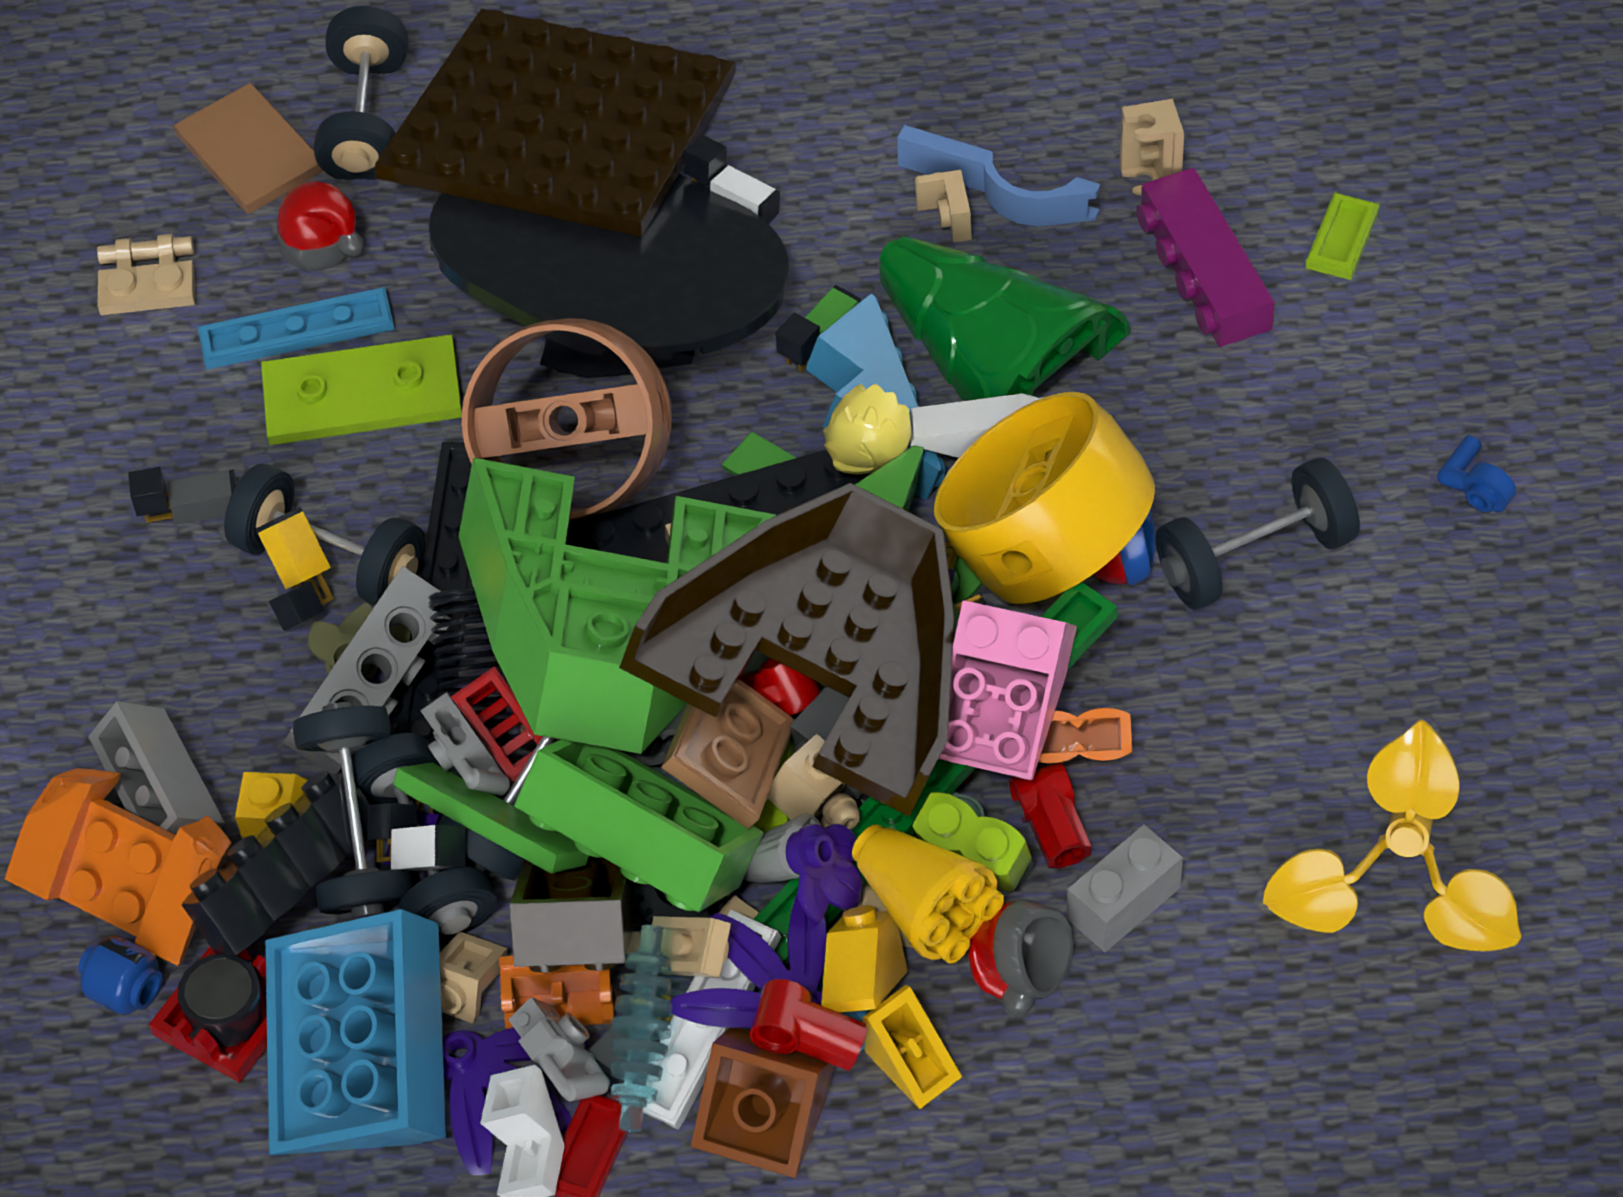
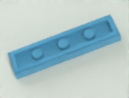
M385 287L198 326L206 370L395 330Z

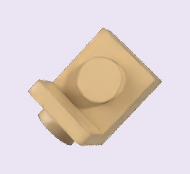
M961 170L917 176L915 178L917 210L937 208L941 228L950 227L953 242L972 240L971 212Z
M459 932L439 953L441 1012L469 1023H474L480 1015L481 994L500 973L499 956H507L508 948Z

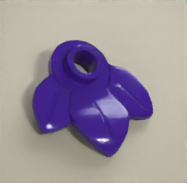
M838 823L830 824L825 828L818 824L805 825L799 831L793 832L786 843L787 863L790 869L799 875L797 893L800 904L813 923H818L823 918L828 904L842 910H848L858 907L861 901L862 880L858 869L852 864L854 861L852 848L857 837L846 826Z

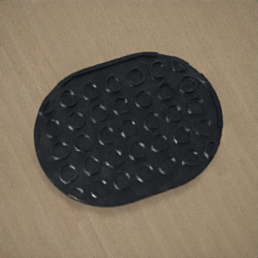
M678 174L642 237L441 193L430 215L429 241L431 251H433L439 262L441 272L461 291L524 326L547 320L569 318L592 320L609 325L633 339L653 361L672 360L673 353L700 349L702 355L728 347L752 335L763 327L781 307L789 278V261L786 248L774 229L764 219L743 205L714 193L709 188L681 174ZM557 330L543 335L566 347L603 357L604 350L613 352L601 342L575 332Z

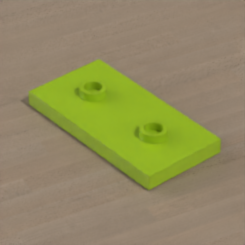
M452 334L261 362L266 430L269 445L462 418Z

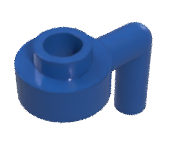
M1467 435L1439 470L1437 479L1447 487L1464 491L1467 501L1475 509L1481 512H1490L1491 510L1496 513L1502 512L1516 495V486L1507 473L1489 463L1480 462L1475 464L1469 472L1465 471L1482 448V444L1477 438Z

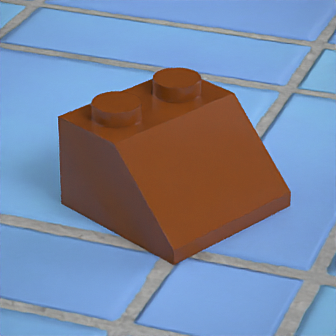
M728 1028L712 1043L691 1147L796 1178L825 1105L834 1065L797 1050L788 1054L767 1052L757 1047L751 1041L749 1030Z

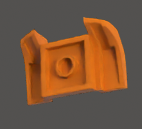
M76 768L54 776L26 815L4 879L47 901L60 898L136 936L134 943L153 952L156 956L176 966L182 965L196 925L181 904L192 892L190 884L197 877L213 868H217L218 871L220 870L231 846L228 837L208 815L199 821L180 827L175 835L104 800L118 783L121 773Z

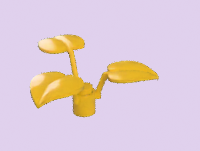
M1423 719L1418 720L1402 735L1382 747L1370 763L1367 772L1368 789L1378 805L1390 811L1391 815L1386 834L1379 836L1377 844L1355 869L1345 875L1341 858L1331 850H1305L1290 857L1273 873L1263 895V904H1266L1273 913L1284 920L1309 930L1328 933L1336 932L1349 924L1358 907L1357 894L1349 884L1358 881L1385 849L1390 848L1395 854L1402 857H1415L1419 854L1424 856L1432 886L1440 894L1426 905L1424 920L1431 934L1440 943L1463 950L1493 951L1515 946L1522 936L1518 922L1517 904L1513 893L1508 885L1497 875L1486 870L1467 869L1453 875L1448 886L1441 880L1434 857L1435 848L1429 843L1433 819H1440L1446 816L1455 806L1460 790V780L1455 762L1446 744L1437 732Z

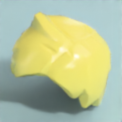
M859 384L844 395L831 414L828 426L823 429L826 442L824 447L832 457L835 469L848 474L873 473L907 450L912 434L909 408L904 404L898 403L894 392L885 393L877 384H873L867 389L862 384Z

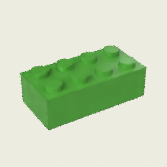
M563 739L538 750L514 805L516 808L527 813L529 820L537 827L547 831L562 833L574 840L575 847L584 854L607 859L621 867L620 872L626 878L636 883L654 886L667 894L666 898L670 903L688 911L695 910L700 912L740 887L764 834L763 831L754 826H751L749 829L745 828L705 798L620 750Z

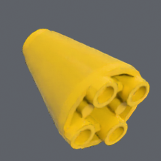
M878 824L865 829L853 845L852 857L857 862L859 871L911 946L924 958L930 960L942 958L949 964L957 962L967 952L970 939L976 934L982 923L991 920L1002 908L1004 896L997 890V879L993 871L984 864L890 827L883 828Z

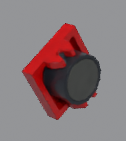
M209 946L202 957L184 972L176 990L148 1024L152 1035L240 1083L267 1048L266 959L258 955L253 960L246 949L237 955L215 954Z

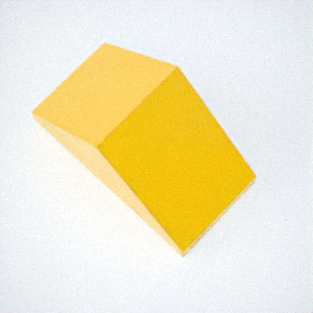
M903 986L883 1001L876 1009L863 1016V1023H866V1028H868L864 1040L865 1052L919 1109L962 1078L910 986Z

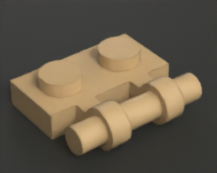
M172 233L158 235L157 240L132 242L131 238L116 239L113 245L97 247L100 265L117 263V268L98 270V309L100 315L195 305V269L192 260L176 262V257L194 255L192 236L174 238ZM159 259V264L134 266V261Z

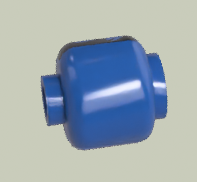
M118 935L107 937L97 945H90L82 954L78 965V971L81 973L80 986L84 996L121 1015H128L137 1009L143 1010L154 1001L161 988L163 975L159 971V962L156 955Z

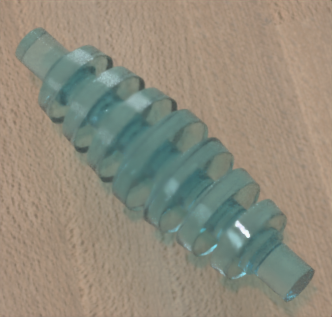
M655 925L641 926L639 949L636 952L628 953L624 966L636 971V973L622 975L619 988L634 994L618 996L614 1009L617 1012L631 1016H617L611 1019L610 1031L620 1036L629 1037L610 1041L611 1054L627 1059L626 1061L611 1063V1076L624 1080V1084L611 1085V1098L618 1100L621 1105L619 1129L628 1132H641L644 1107H647V1104L656 1102L658 1090L646 1086V1083L661 1081L663 1068L650 1064L649 1061L665 1060L668 1046L651 1040L671 1038L672 1033L671 1023L655 1019L672 1015V1003L669 1000L656 997L671 994L672 985L670 979L658 976V973H668L671 971V958L664 956L663 952H661L663 928Z

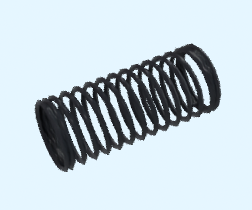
M474 588L440 591L428 596L430 600L428 607L432 611H436L430 619L435 623H439L431 629L432 632L439 635L432 642L437 646H442L433 652L437 657L443 658L434 664L439 669H444L436 677L439 680L446 681L438 685L437 689L441 692H447L450 697L463 688H446L447 686L474 681L481 675H444L465 670L493 668L494 666L500 667L498 661L469 665H444V663L460 659L495 656L492 650L470 653H441L461 647L491 645L489 638L465 642L440 641L461 635L487 634L486 627L465 630H438L456 624L484 622L482 616L460 619L437 618L457 612L480 611ZM501 696L487 697L478 704L495 703L501 699ZM504 709L498 714L505 713L507 710ZM475 710L474 712L478 715L483 710ZM505 719L487 721L484 723V726H497ZM509 732L495 740L499 746L505 745L510 741L508 739L510 736Z

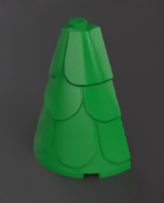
M904 236L898 240L890 241L883 248L879 257L881 263V285L915 340L922 341L948 384H952L962 401L1015 394L1033 396V391L1082 348H1084L1086 353L1099 361L1131 334L1127 317L1115 307L1081 293L1043 282L1032 275L987 263L986 259L979 255Z

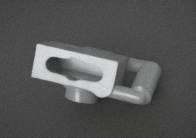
M447 692L421 710L433 728L434 738L436 739L428 745V748L445 772L454 766L465 781L467 788L502 796L510 789L509 778L504 775Z
M531 997L508 1019L521 1037L519 1040L521 1046L529 1057L540 1065L559 1093L567 1101H576L607 1092L610 1080L595 1061L593 1053L584 1049V1042L590 1035L582 1023L573 1015L566 1013L561 1018L553 1006Z

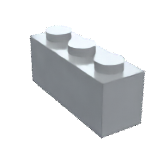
M116 701L88 737L104 769L121 773L119 781L114 788L126 811L175 835L180 827L199 821L207 815L222 828L225 822L165 709Z

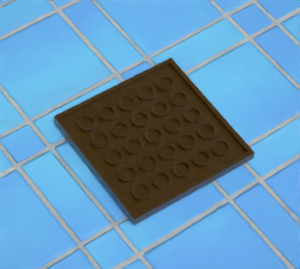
M481 8L376 161V178L642 237L684 166V150L702 135L725 96L736 73V62L719 59L713 55H700L677 50L670 46L643 43L627 37H615L591 32L585 28H572L548 23L542 19H529L506 14L499 10Z

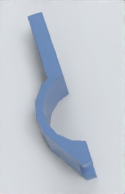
M907 125L903 126L897 137L898 166L927 175L936 172L961 170L966 187L985 192L987 201L998 214L1018 224L1040 227L1094 221L1100 213V209L1088 206V200L1096 199L1100 192L1101 184L1076 177L1067 185L1053 190L1029 191L1015 187L999 176L993 165V151Z

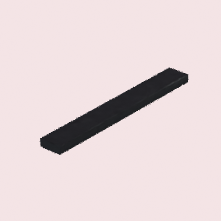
M442 442L420 575V578L440 591L471 588L472 584L459 540L463 508L472 467L464 442ZM457 612L446 616L451 619L466 618L467 612ZM465 624L451 625L447 630H465ZM464 635L451 637L440 641L463 642ZM427 640L417 654L426 661L409 686L403 683L395 734L415 733L424 736L430 743L436 740L433 734L434 730L421 710L446 693L437 689L438 685L446 682L436 677L444 669H439L434 665L438 660L443 659L433 653L442 646L434 645ZM462 647L441 653H461ZM460 660L447 662L444 665H459ZM458 672L444 676H458ZM456 684L447 686L446 688H456Z

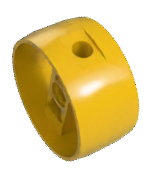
M1063 392L1041 398L1021 407L1000 420L973 442L957 459L943 479L934 501V517L939 527L943 529L948 543L985 587L1005 602L1027 604L1045 600L1067 591L1089 578L1113 559L1133 538L1146 519L1154 500L1155 483L1139 451L1105 409L1089 395L1080 392Z

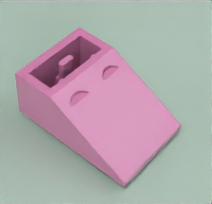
M963 600L952 649L948 741L939 759L1033 780L1066 678L1077 626Z

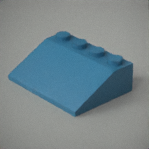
M400 909L265 940L269 1155L404 1146L446 1138L438 923Z

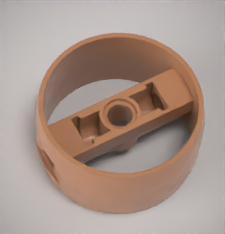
M569 318L542 321L525 326L505 337L489 351L476 368L467 386L462 407V434L471 464L473 457L504 463L501 455L646 434L640 459L626 482L613 495L597 505L571 506L569 521L584 520L612 511L624 505L641 492L654 477L661 465L670 441L672 429V409L669 392L664 378L652 358L633 339L609 325L586 319ZM557 330L579 333L601 342L622 359L638 383L492 405L499 379L512 358L533 340ZM564 406L572 408L578 417V425L572 433L563 431L558 423L559 411Z

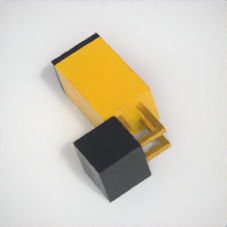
M299 507L256 528L285 589L296 585V588L269 601L283 631L325 611L322 605L334 598L321 573L331 567L302 508ZM314 576L317 577L327 597L324 600L314 582Z

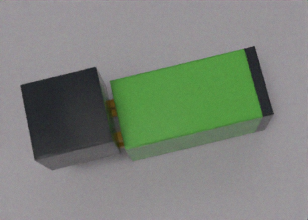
M835 285L805 318L794 312L775 332L777 353L786 357L787 365L790 366L792 362L797 363L798 371L802 373L807 366L817 337L860 303L861 298Z

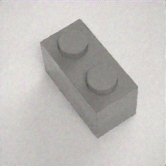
M1145 824L1142 825L1067 889V920L1103 952H1107L1181 888L1183 857Z

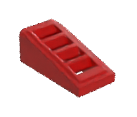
M494 666L451 696V699L513 784L533 751L513 765L507 756L531 739L538 745L543 736L534 735L514 693ZM497 691L501 699L477 715L472 707ZM509 707L513 715L488 731L484 723ZM521 723L525 731L500 748L495 740Z

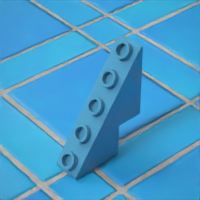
M872 294L868 295L817 337L807 363L806 370L837 392L823 424L824 428L828 426L831 414L844 395L859 384H862L865 389L873 384H877L885 393L894 392L898 403L906 405L909 408V413L911 408L918 407L915 387L912 383L908 382L902 366L901 351L894 345L888 330L887 315L884 311H881L877 298ZM909 442V445H908L907 450L912 447L911 444H910V442ZM924 449L917 488L914 494L927 500L933 488L940 487L945 478V466L943 460L937 457L936 452Z

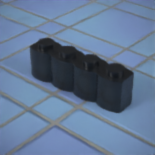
M323 771L310 778L301 787L304 794L294 805L286 803L272 811L265 818L267 826L257 838L251 835L240 840L230 848L227 853L230 859L219 871L217 868L210 869L190 884L192 892L181 905L215 954L237 955L246 949L271 926L273 921L296 905L312 886L329 875L349 853L354 851L343 773L330 774L328 771ZM355 784L364 843L367 840L368 805L370 803L358 785Z

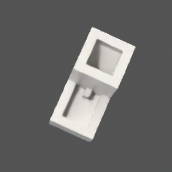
M536 1065L491 1075L480 1124L507 1145L497 1195L499 1197L554 1196L564 1143L542 1070Z

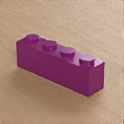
M1193 167L1143 183L1141 205L1136 207L1139 224L1145 233L1153 232L1156 238L1157 254L1161 263L1164 266L1172 265L1175 270L1176 286L1182 299H1191L1196 307V321L1201 332L1204 335L1211 333L1217 345L1221 347L1272 330L1275 302L1195 168Z

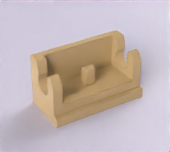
M1173 98L1122 107L1120 170L1122 177H1137L1138 175L1145 174L1150 176L1153 181L1181 172L1184 131ZM1142 186L1133 187L1132 192L1136 195H1141Z

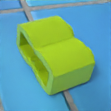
M930 793L912 825L918 839L986 865L993 871L997 879L998 890L1014 891L1032 859L1025 839L1014 827L996 818L978 817L967 803L949 794Z

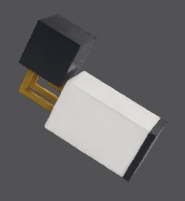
M702 134L684 150V174L692 177L693 181L697 182L698 180L708 186L710 185V191L743 205L764 219L768 224L779 214L780 191L729 165L727 166V146Z
M400 803L368 805L367 840H377L376 862H390L391 870L429 871L465 867L466 827L450 825L417 827V805ZM383 841H388V844H390V857H383Z

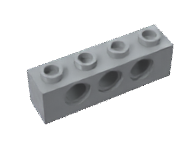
M402 566L300 717L323 711V706L340 702H354L355 706L385 707L388 715H390L398 701L390 697L391 693L399 681L407 686L410 685L426 661L417 654L427 640L433 643V639L439 636L431 631L432 627L439 623H435L430 619L436 611H432L428 607L430 605L428 604L430 601L428 596L432 593L440 592V590ZM446 615L437 617L440 619H451ZM393 623L405 625L412 634V641L402 643L395 640L389 632V625ZM449 626L440 628L438 630H447ZM365 664L378 666L384 673L385 682L381 684L368 682L361 673V666ZM293 727L283 741L285 745L331 774L338 773L342 768L340 752L298 750L294 742ZM361 748L350 751L351 757Z

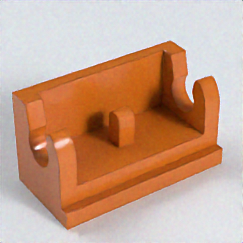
M513 955L499 956L502 1011H504L505 1030L513 1028L508 1019L531 997L553 1006L561 1018L566 1013L573 1015L583 1026L615 1023L612 968L595 971L586 969L584 965H562L556 971L541 973L531 971L529 966L514 967Z

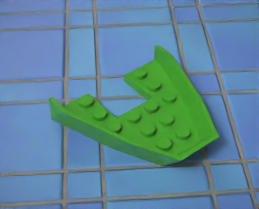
M473 457L460 525L459 540L492 651L534 735L641 754L688 703L619 668L634 626L656 592L764 521L775 517L776 514L676 496L672 510L667 563L571 546L565 543L575 480L574 476Z

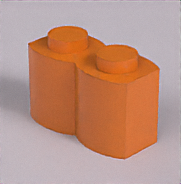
M1094 708L1084 711L1077 716L1055 710L1038 762L1059 763L1070 760L1079 754L1083 757L1100 761L1114 760L1128 755L1132 752L1130 714L1114 708Z

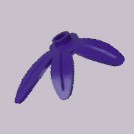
M798 893L793 903L788 927L787 950L790 970L786 969L768 943L745 924L721 913L710 917L731 923L728 935L729 951L727 957L758 989L762 991L764 984L770 980H790L800 984L810 993L811 1002L822 1006V993L816 990L821 979L825 961L826 922L824 916L818 923H813L800 904ZM730 988L697 990L673 997L668 1003V1010L672 1015L701 1025L720 1028H751L761 994Z
M514 1027L494 1033L485 1039L467 1030L454 1031L442 1037L444 1078L452 1081L449 1101L452 1132L459 1154L470 1175L491 1174L493 1134L480 1124L485 1104L483 1090H488L491 1075L519 1069L506 1062L532 1060L519 1043L521 1037ZM587 1040L584 1042V1048L589 1047ZM457 1049H468L467 1053L462 1057H450L451 1053ZM547 1088L559 1130L566 1131L571 1122V1116L558 1098Z

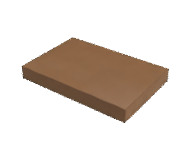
M251 83L173 125L175 135L247 214L254 212L289 192L299 184L324 172L316 162L314 150Z
M738 679L716 717L687 704L661 768L742 826L749 829L759 820L791 734L790 724L794 721V718Z

